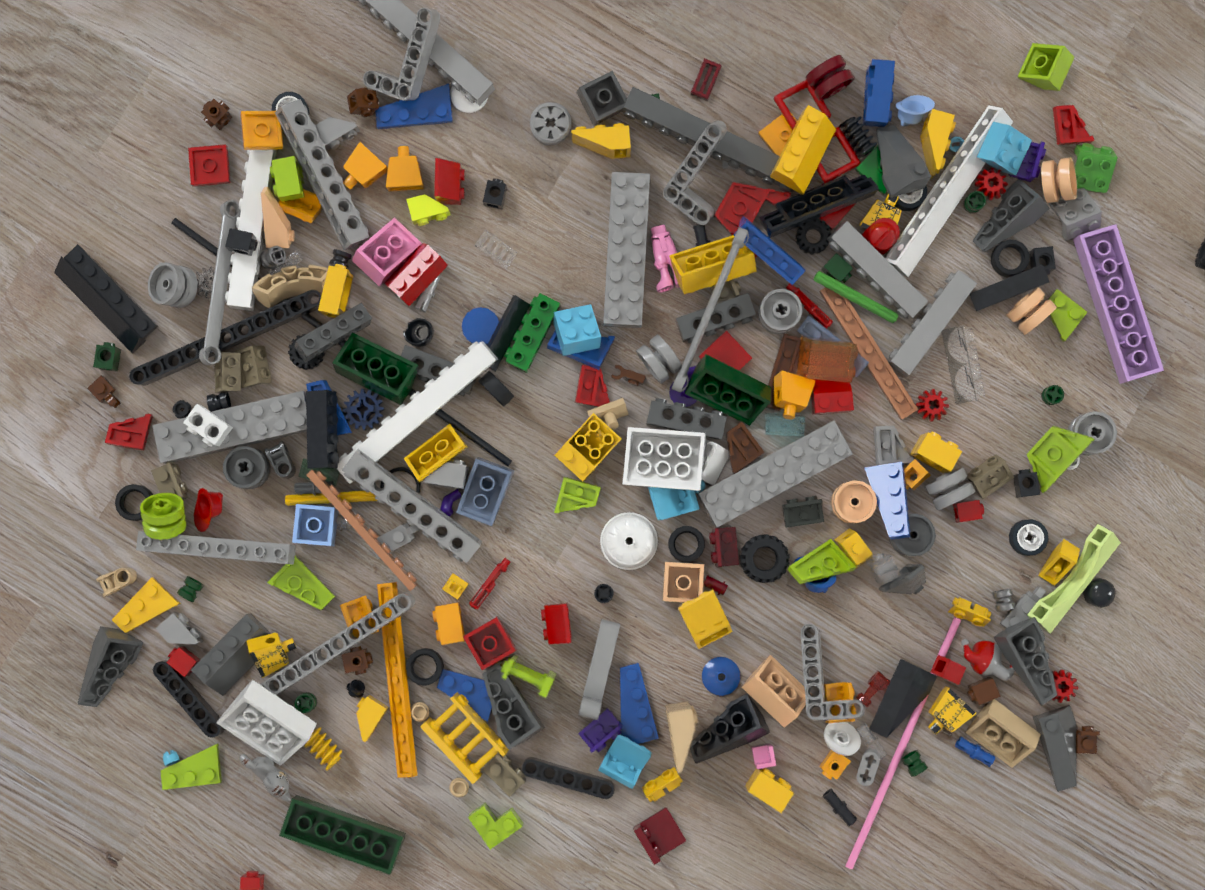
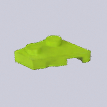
M1056 289L1048 299H1051L1057 306L1050 315L1053 325L1057 327L1061 335L1060 339L1064 342L1087 314V311Z
M564 476L554 513L596 506L601 487Z

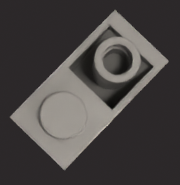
M331 117L316 125L317 133L320 139L324 141L327 150L338 148L341 142L346 139L351 140L355 138L357 133L360 132L355 123Z
M172 613L155 628L168 643L196 645L203 642L200 638L202 636L195 627L192 628L188 624L189 620L183 613Z

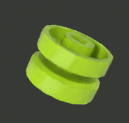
M158 493L143 500L140 504V513L143 519V531L146 536L152 539L163 540L177 537L184 532L187 527L182 498L172 493Z

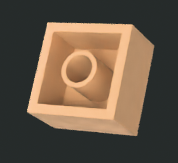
M664 562L662 601L686 602L699 597L703 593L704 564Z

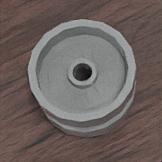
M164 262L155 266L150 273L148 279L149 296L158 304L185 308L191 304L197 293L198 282L196 275L188 267Z
M775 289L769 292L763 298L758 309V319L762 327L774 334H784L792 330L802 315V303L798 296L786 289ZM778 309H780V310H782L783 314L781 315L780 312H776V311H777Z
M657 334L650 340L652 350L648 346L643 345L636 350V353L653 377L662 384L669 379L666 368L675 374L681 369L682 364L671 347Z
M1093 411L1079 415L1068 426L1070 431L1095 439L1082 453L1083 455L1105 452L1116 441V425L1108 415L1102 412Z
M964 467L945 473L925 485L929 495L942 493L932 501L936 510L950 506L976 492L972 483L967 482L958 485L968 476Z

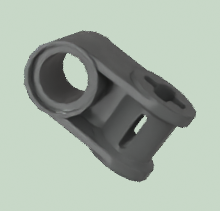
M280 441L278 445L270 449H264L278 476L285 479L294 476L296 468L283 441ZM287 464L289 471L286 474H282L281 469Z

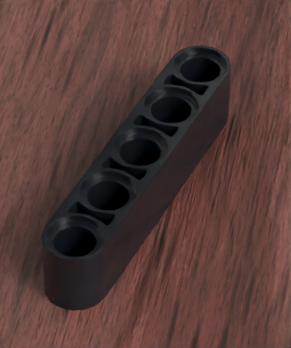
M168 660L157 662L153 667V674L202 732L210 738L222 734L225 729L217 724L220 717L188 679L167 664ZM162 664L166 665L168 668L166 674H163L161 672ZM175 679H178L180 682L179 689L173 686ZM187 693L193 697L191 704L186 701ZM200 708H202L205 711L206 715L204 718H201L198 715V710ZM212 723L218 726L217 733L212 732L210 728Z
M535 757L527 758L522 765L523 773L537 780L602 799H609L614 794V783L603 777ZM533 762L537 769L530 772L526 769V764ZM545 769H554L555 775L547 777L544 773ZM567 773L574 776V780L570 783L565 782L563 776ZM590 779L593 785L590 788H585L582 786V781ZM604 784H608L611 787V791L607 794L602 793L600 790Z

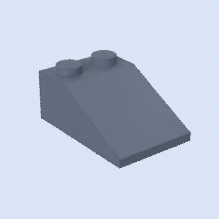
M480 457L476 458L456 513L493 526L515 470Z

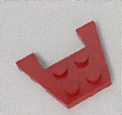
M732 182L714 217L731 235H734L739 228V222L743 216L753 223L764 201L776 206V203L788 199L791 193Z

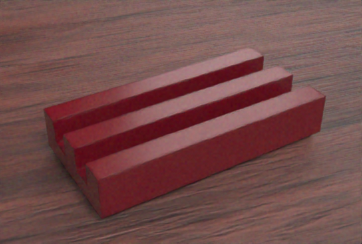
M704 58L690 95H696L698 98H704V100L708 101L722 65ZM706 64L710 66L700 91H696ZM713 67H716V71L714 73L708 91L706 94H704L703 92L710 77V74L712 72Z

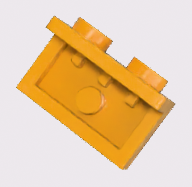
M303 189L304 198L283 202L280 200L278 202L284 213L312 223L317 218L322 209L316 194Z
M366 595L340 605L347 627L372 612V603L370 599H367ZM370 618L369 625L374 628L376 621ZM354 628L353 636L359 638L360 632Z
M851 682L824 684L825 701L853 700L855 692ZM834 705L831 708L832 715L837 716L840 714V706ZM852 705L851 713L856 715V708ZM855 719L827 720L826 723L855 722Z

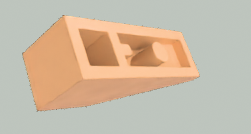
M264 187L261 192L266 248L273 246L289 248L295 239L294 230H291L290 221L269 187Z

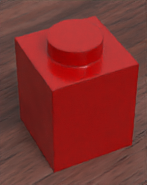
M980 500L953 504L956 523L983 519L984 506L980 503Z
M182 646L178 647V649L175 647L168 655L170 659L166 663L182 676L187 677L190 676L192 673L191 669L200 659Z
M938 655L931 673L959 685L966 667Z
M254 870L247 871V873L240 877V890H263L264 874H258L259 871Z

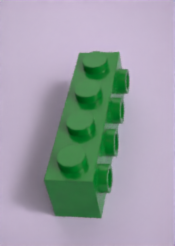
M539 293L538 297L534 296L530 304L532 309L529 314L526 313L521 322L524 324L521 331L517 330L514 335L513 341L515 343L513 347H509L504 357L507 358V364L525 373L528 372L554 320V312L558 311L561 306L559 302Z

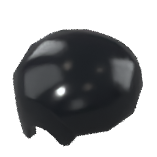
M417 318L408 322L403 335L405 340L412 346L423 347L431 342L434 328L426 319Z
M1093 578L1083 591V595L1087 603L1103 608L1109 606L1114 601L1116 590L1114 585L1106 579Z

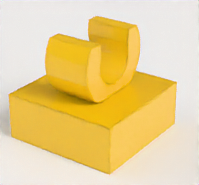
M452 573L442 590L459 600L469 583Z

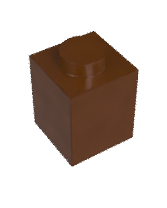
M991 677L967 685L969 691H967L968 697L971 702L977 705L1001 697L995 681Z

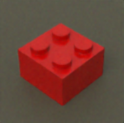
M498 616L463 636L481 670L486 669L517 650Z

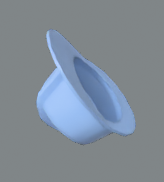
M913 95L897 102L896 108L898 109V118L901 120V126L919 124L925 114L934 108V101L926 96Z

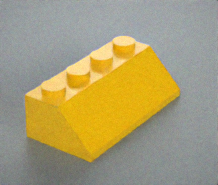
M809 105L803 110L770 175L774 180L802 195L805 193L836 131V128L824 113Z
M734 235L669 255L678 285L683 294L693 293L697 290L716 285L731 250ZM747 246L739 249L726 282L757 272L754 252Z

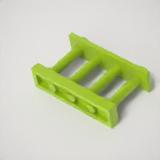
M514 655L512 658L509 657L504 662L500 671L504 673L503 679L512 674L538 686L537 688L540 689L539 695L547 697L557 673L550 670L548 674H541L516 662L518 655Z

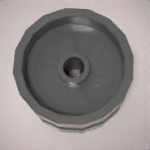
M239 446L231 450L223 462V473L227 481L233 486L242 489H256L262 486L268 480L271 472L268 457L261 450L249 446Z
M916 513L908 514L910 533L913 531L912 534L915 537L892 540L889 538L890 544L901 555H923L934 545L936 538L935 527L923 515Z

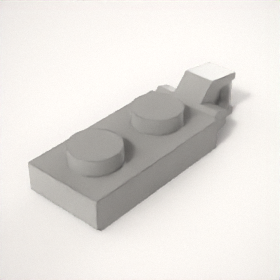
M406 523L377 539L381 544L385 543L393 552L412 542L416 538L414 533L421 529L417 526H409Z
M1037 586L1032 593L1028 591L1026 594H1023L1016 602V608L1011 609L1001 620L1000 624L1007 628L1030 619L1027 616L1046 591Z

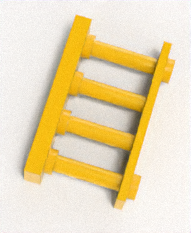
M457 692L450 698L453 704L436 720L430 717L420 727L463 775L474 784L482 776L481 768L498 752L504 756L509 749L501 737L499 738L468 704L467 698ZM460 709L467 718L450 734H446L441 729V725ZM473 723L480 733L462 749L458 748L454 740ZM486 738L493 747L476 763H472L467 758V754Z

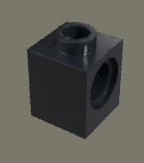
M495 178L492 181L487 180L483 198L484 206L503 210L507 192V185L503 180ZM494 189L501 191L497 197L491 196L490 193Z
M230 228L225 247L231 252L252 256L253 251L257 248L258 241L253 233Z
M1053 246L1033 248L1029 251L1031 269L1040 265L1039 258H1043L1046 261L1044 269L1047 275H1050V272L1056 269Z
M1030 469L1018 470L1019 474L1013 475L1016 498L1040 495L1037 472L1031 473ZM1024 478L1030 481L1028 488H1025L1022 484Z

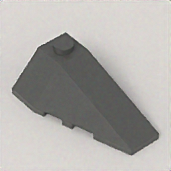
M1035 617L1007 627L994 636L1002 654L1040 705H1044L1057 696L1053 673L1050 671L1048 664L1049 654L1044 646L1045 636Z
M100 626L92 645L78 705L97 707L110 692L111 686L117 678H121L124 675L123 671L127 666L135 662L142 648L143 641L119 629Z
M498 662L482 674L491 701L498 734L507 748L511 750L536 735L545 727L509 676L506 679L502 678L504 673L500 672L502 666Z

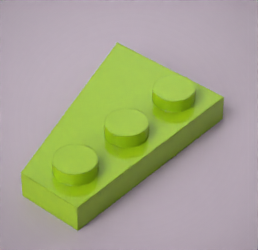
M830 539L790 565L787 570L799 584L854 571L856 566Z
M218 744L160 770L162 790L221 783Z

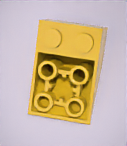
M932 109L925 118L920 135L925 162L931 174V179L936 174H939L940 169H943L946 158H943L945 151L949 149L951 140H948L950 133H953L956 122L953 121L955 115Z
M623 123L614 124L613 127L596 125L590 129L581 126L571 130L572 143L610 159L630 158L629 125L625 126Z
M593 413L554 456L584 482L622 438Z
M714 590L703 592L699 597L692 601H686L678 607L698 650L733 632Z

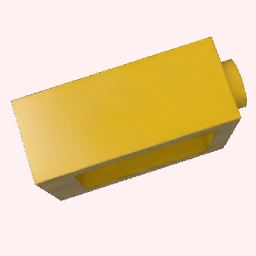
M335 264V267H328L318 311L324 316L336 318L346 311L354 278L349 272L350 270L346 269V266Z

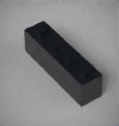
M306 391L307 469L338 468V398L336 391Z

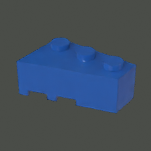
M872 59L866 70L863 123H865V126L885 127L888 122H891L892 110H890V103L893 101L892 85L894 83L895 61Z

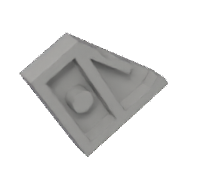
M895 426L873 427L876 465L901 461L903 464H907L914 460L908 454L903 440L899 438V433Z

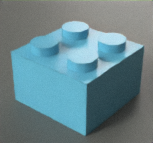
M993 122L977 158L996 170L1016 175L1032 140L1010 125Z
M591 304L554 312L553 324L563 356L600 348L601 334Z

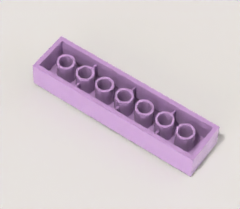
M1111 225L1077 236L1073 241L1119 383L1122 384L1164 371L1117 225Z

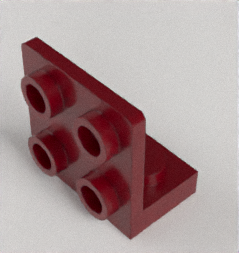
M736 527L713 528L712 533H709L710 544H714V552H711L712 564H715L716 567L739 565Z
M666 807L633 827L634 833L654 865L661 861L660 857L686 842V838Z

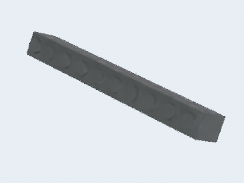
M632 87L621 111L625 113V117L631 120L637 119L648 128L654 127L665 136L671 135L682 144L688 143L692 146L695 145L706 127L711 124L635 87ZM713 127V132L719 135V129ZM728 131L711 154L712 158L719 161L722 159L733 168L745 170V173L750 176H758L769 185L775 184L779 186V189L783 192L795 191L770 177L780 156ZM702 142V147L705 150H709L708 144Z

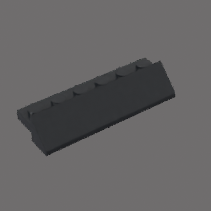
M865 174L851 180L845 175L805 191L803 195L798 194L776 203L777 210L759 217L768 234V238H772L870 198L879 189L872 178H867Z
M77 244L65 257L61 256L54 273L133 354L147 341L145 338L158 327L156 323L80 245Z

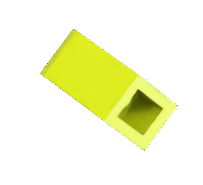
M425 194L406 199L414 225L423 226L435 219L436 221H442L451 215L448 207Z

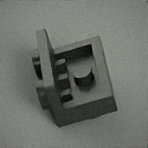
M817 496L805 497L806 501L798 502V499L786 500L787 504L782 505L785 528L824 522L822 499H817Z

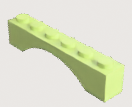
M1097 524L1087 537L1080 558L1069 576L1053 592L1038 600L1027 616L1029 618L1035 617L1039 626L1051 634L1121 542L1115 534Z

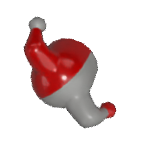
M968 639L961 641V645L964 648V658L970 662L972 669L977 674L982 676L994 675L1003 681H1007L1013 676L1015 672L1013 667L1010 665V669H1007L1002 665V652L996 643L980 641L974 644L971 650Z

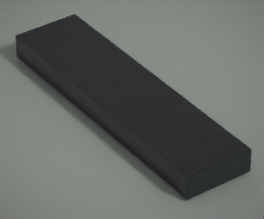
M1042 264L972 292L969 295L977 312L1050 283Z
M513 295L487 345L498 358L489 367V369L495 372L530 307L529 303L516 295Z

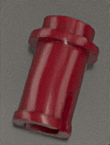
M707 575L703 586L718 593L717 595H724L728 587L725 581L720 582Z

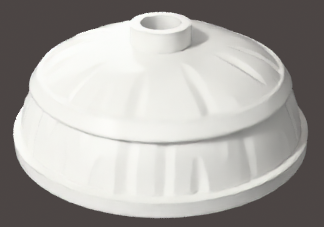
M627 512L614 516L606 523L601 533L600 544L605 558L612 565L624 570H634L643 567L653 558L657 550L658 537L654 526L647 518L637 513ZM631 537L633 543L631 545L626 544V538Z

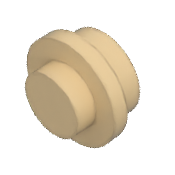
M423 702L413 704L410 709L412 719L417 722H422L429 716V707Z
M458 777L452 780L449 789L453 796L463 797L469 791V784L464 778Z

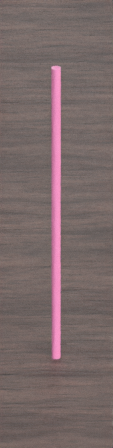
M954 617L938 655L946 657L960 625V619ZM928 696L912 712L846 863V867L853 870Z

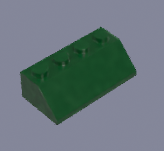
M353 332L332 362L337 374L399 405L403 404L410 393L419 367L418 364Z
M707 354L696 365L685 389L686 395L749 426L771 402L770 386Z

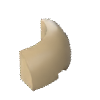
M296 265L281 269V272L273 275L268 274L253 285L252 291L257 300L267 308L275 306L286 298L303 294L309 290H316L322 294L328 268L309 265V268H297Z

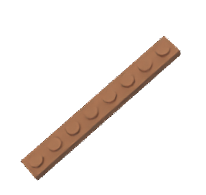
M826 287L819 291L856 351L869 361L867 368L900 420L917 411L918 408L850 301Z
M311 470L307 474L308 478L409 591L414 589L418 585L416 583L417 578L410 571L407 573L402 568L404 566L403 562L398 557L394 559L390 554L391 549L385 543L381 544L378 541L377 537L379 536L372 528L368 529L364 525L365 520L362 516L353 513L351 510L353 508L346 499L342 500L338 496L340 492L334 485H328L325 481L327 479L320 470Z

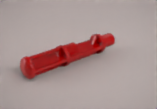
M790 283L785 287L798 296L804 308L822 326L829 328L832 325L833 320L810 300L800 288Z
M504 558L501 563L496 565L495 569L469 602L473 609H479L495 587L496 579L502 572L505 573L507 571V567L511 563L507 558ZM481 589H483V590L480 592V594L477 596V598L474 600V598H475L476 595L479 593V591H480ZM486 593H488V594L485 596V598L482 600V602L479 604V606H477L478 603L481 601V599L484 597V595H485Z

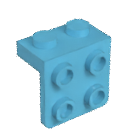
M648 487L658 520H664L700 509L694 490Z
M617 735L606 752L598 771L633 789L652 752L625 736Z

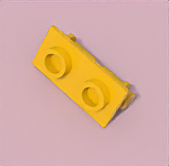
M961 597L953 599L952 604L954 606L948 613L953 614L956 618L968 620L973 625L982 627L991 621V612L988 611V608L975 604L973 609H970L972 602Z
M675 767L665 770L662 775L654 780L648 781L641 788L646 798L650 802H655L666 795L663 790L665 787L671 792L681 786L680 783L683 780L678 775Z

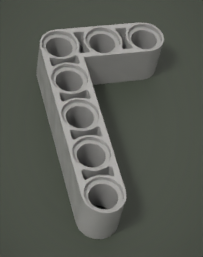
M421 8L417 12L399 78L382 71H367L363 76L365 86L403 101H413L418 98L440 23V14L437 10ZM428 13L430 14V20H429V21H427V14H428ZM423 32L425 33V38H424V40H422V37H421V35H422ZM417 51H419V53H420V56H419L418 59H417V57H416ZM412 69L414 70V77H413V78H412V76H411V71H412ZM391 82H392V84H393L392 90L390 89V83H391ZM407 88L409 89V95H408V96L406 95V89H407Z
M716 120L706 127L663 191L664 198L699 225L707 224L714 217L715 210L688 187L727 132L726 124L721 120ZM713 127L719 129V135L713 132ZM702 142L708 144L709 150H705L702 147ZM692 157L697 159L698 165L692 163ZM681 173H685L688 180H684ZM671 188L676 189L677 195L671 192ZM686 199L692 202V207L687 205ZM701 211H705L707 213V218H704L701 215Z
M601 620L579 716L598 720L620 623Z
M813 624L804 625L801 629V647L806 713L808 717L815 721L861 718L865 714V706L858 700L825 701L820 631ZM811 628L814 629V637L807 638L806 631ZM810 648H815L817 651L816 656L813 658H809L807 655V651ZM812 667H816L818 674L812 678L809 676V670ZM811 688H819L820 693L817 697L811 696ZM854 704H859L861 708L860 713L857 715L851 713V706ZM834 705H839L841 708V712L837 716H833L831 713V708ZM816 706L821 708V714L818 717L812 715V709Z

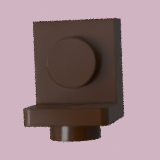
M1082 726V729H1076V753L1097 754V735H1100V731L1095 730L1094 726Z

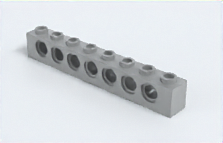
M301 99L281 105L275 114L343 249L346 250L363 243L370 237L368 229L363 224L360 213L355 208L351 195L343 184L341 175L337 173L334 161L328 155L325 143L320 139L316 125L308 115L307 107L303 105Z
M357 449L342 469L345 472V477L351 481H357L360 484V488L364 491L372 492L380 503H386L392 507L391 510L396 515H403L411 526H417L423 530L422 533L427 538H434L442 549H448L454 553L453 556L458 561H465L467 563L481 546L482 541L361 450ZM361 468L369 471L368 477H363L360 474ZM382 480L385 483V487L378 488L375 481ZM398 492L401 499L394 500L391 497V493ZM409 503L414 504L416 511H409L406 505ZM429 515L432 518V522L425 523L422 520V516ZM445 527L448 533L440 534L437 528ZM460 538L463 544L456 546L453 543V539Z
M138 531L136 550L294 565L296 545L178 535L170 539L158 540L146 536L143 531Z

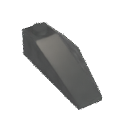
M894 124L877 128L878 150L881 154L880 165L883 170L882 181L890 198L924 189L931 178V174L923 159Z
M1017 179L1001 196L1003 200L998 207H994L992 210L993 215L990 220L983 224L972 242L983 252L988 251L1035 223L1050 209L1041 196L1020 179Z
M907 564L879 588L880 592L918 594L924 588L922 585L926 582L925 567L921 564Z
M1067 705L1033 716L1037 732L1041 734L1040 741L1056 790L1059 792L1076 786V721L1071 706Z

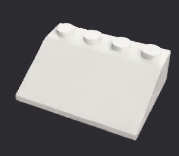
M628 427L623 485L700 491L705 455V433Z
M254 680L241 691L217 721L218 725L280 766L308 742L317 724Z

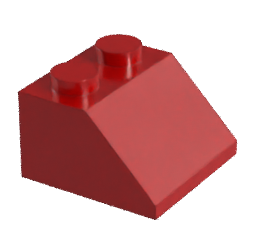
M435 158L434 196L436 200L443 205H461V199L465 198V189L461 188L462 181H465V169H462L460 163Z
M848 374L809 377L815 380L811 393L813 415L854 411L853 393Z
M568 602L544 605V609L541 610L542 621H546L547 628L543 629L544 641L548 640V645L571 643Z

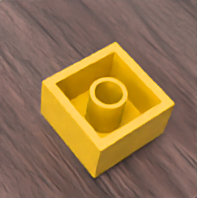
M933 431L920 435L910 455L943 474L951 472L962 453L958 449L959 446L951 441L947 443L941 440L942 436Z
M767 768L755 769L745 785L749 793L780 813L783 812L794 794L789 782L781 777L776 779L773 772Z

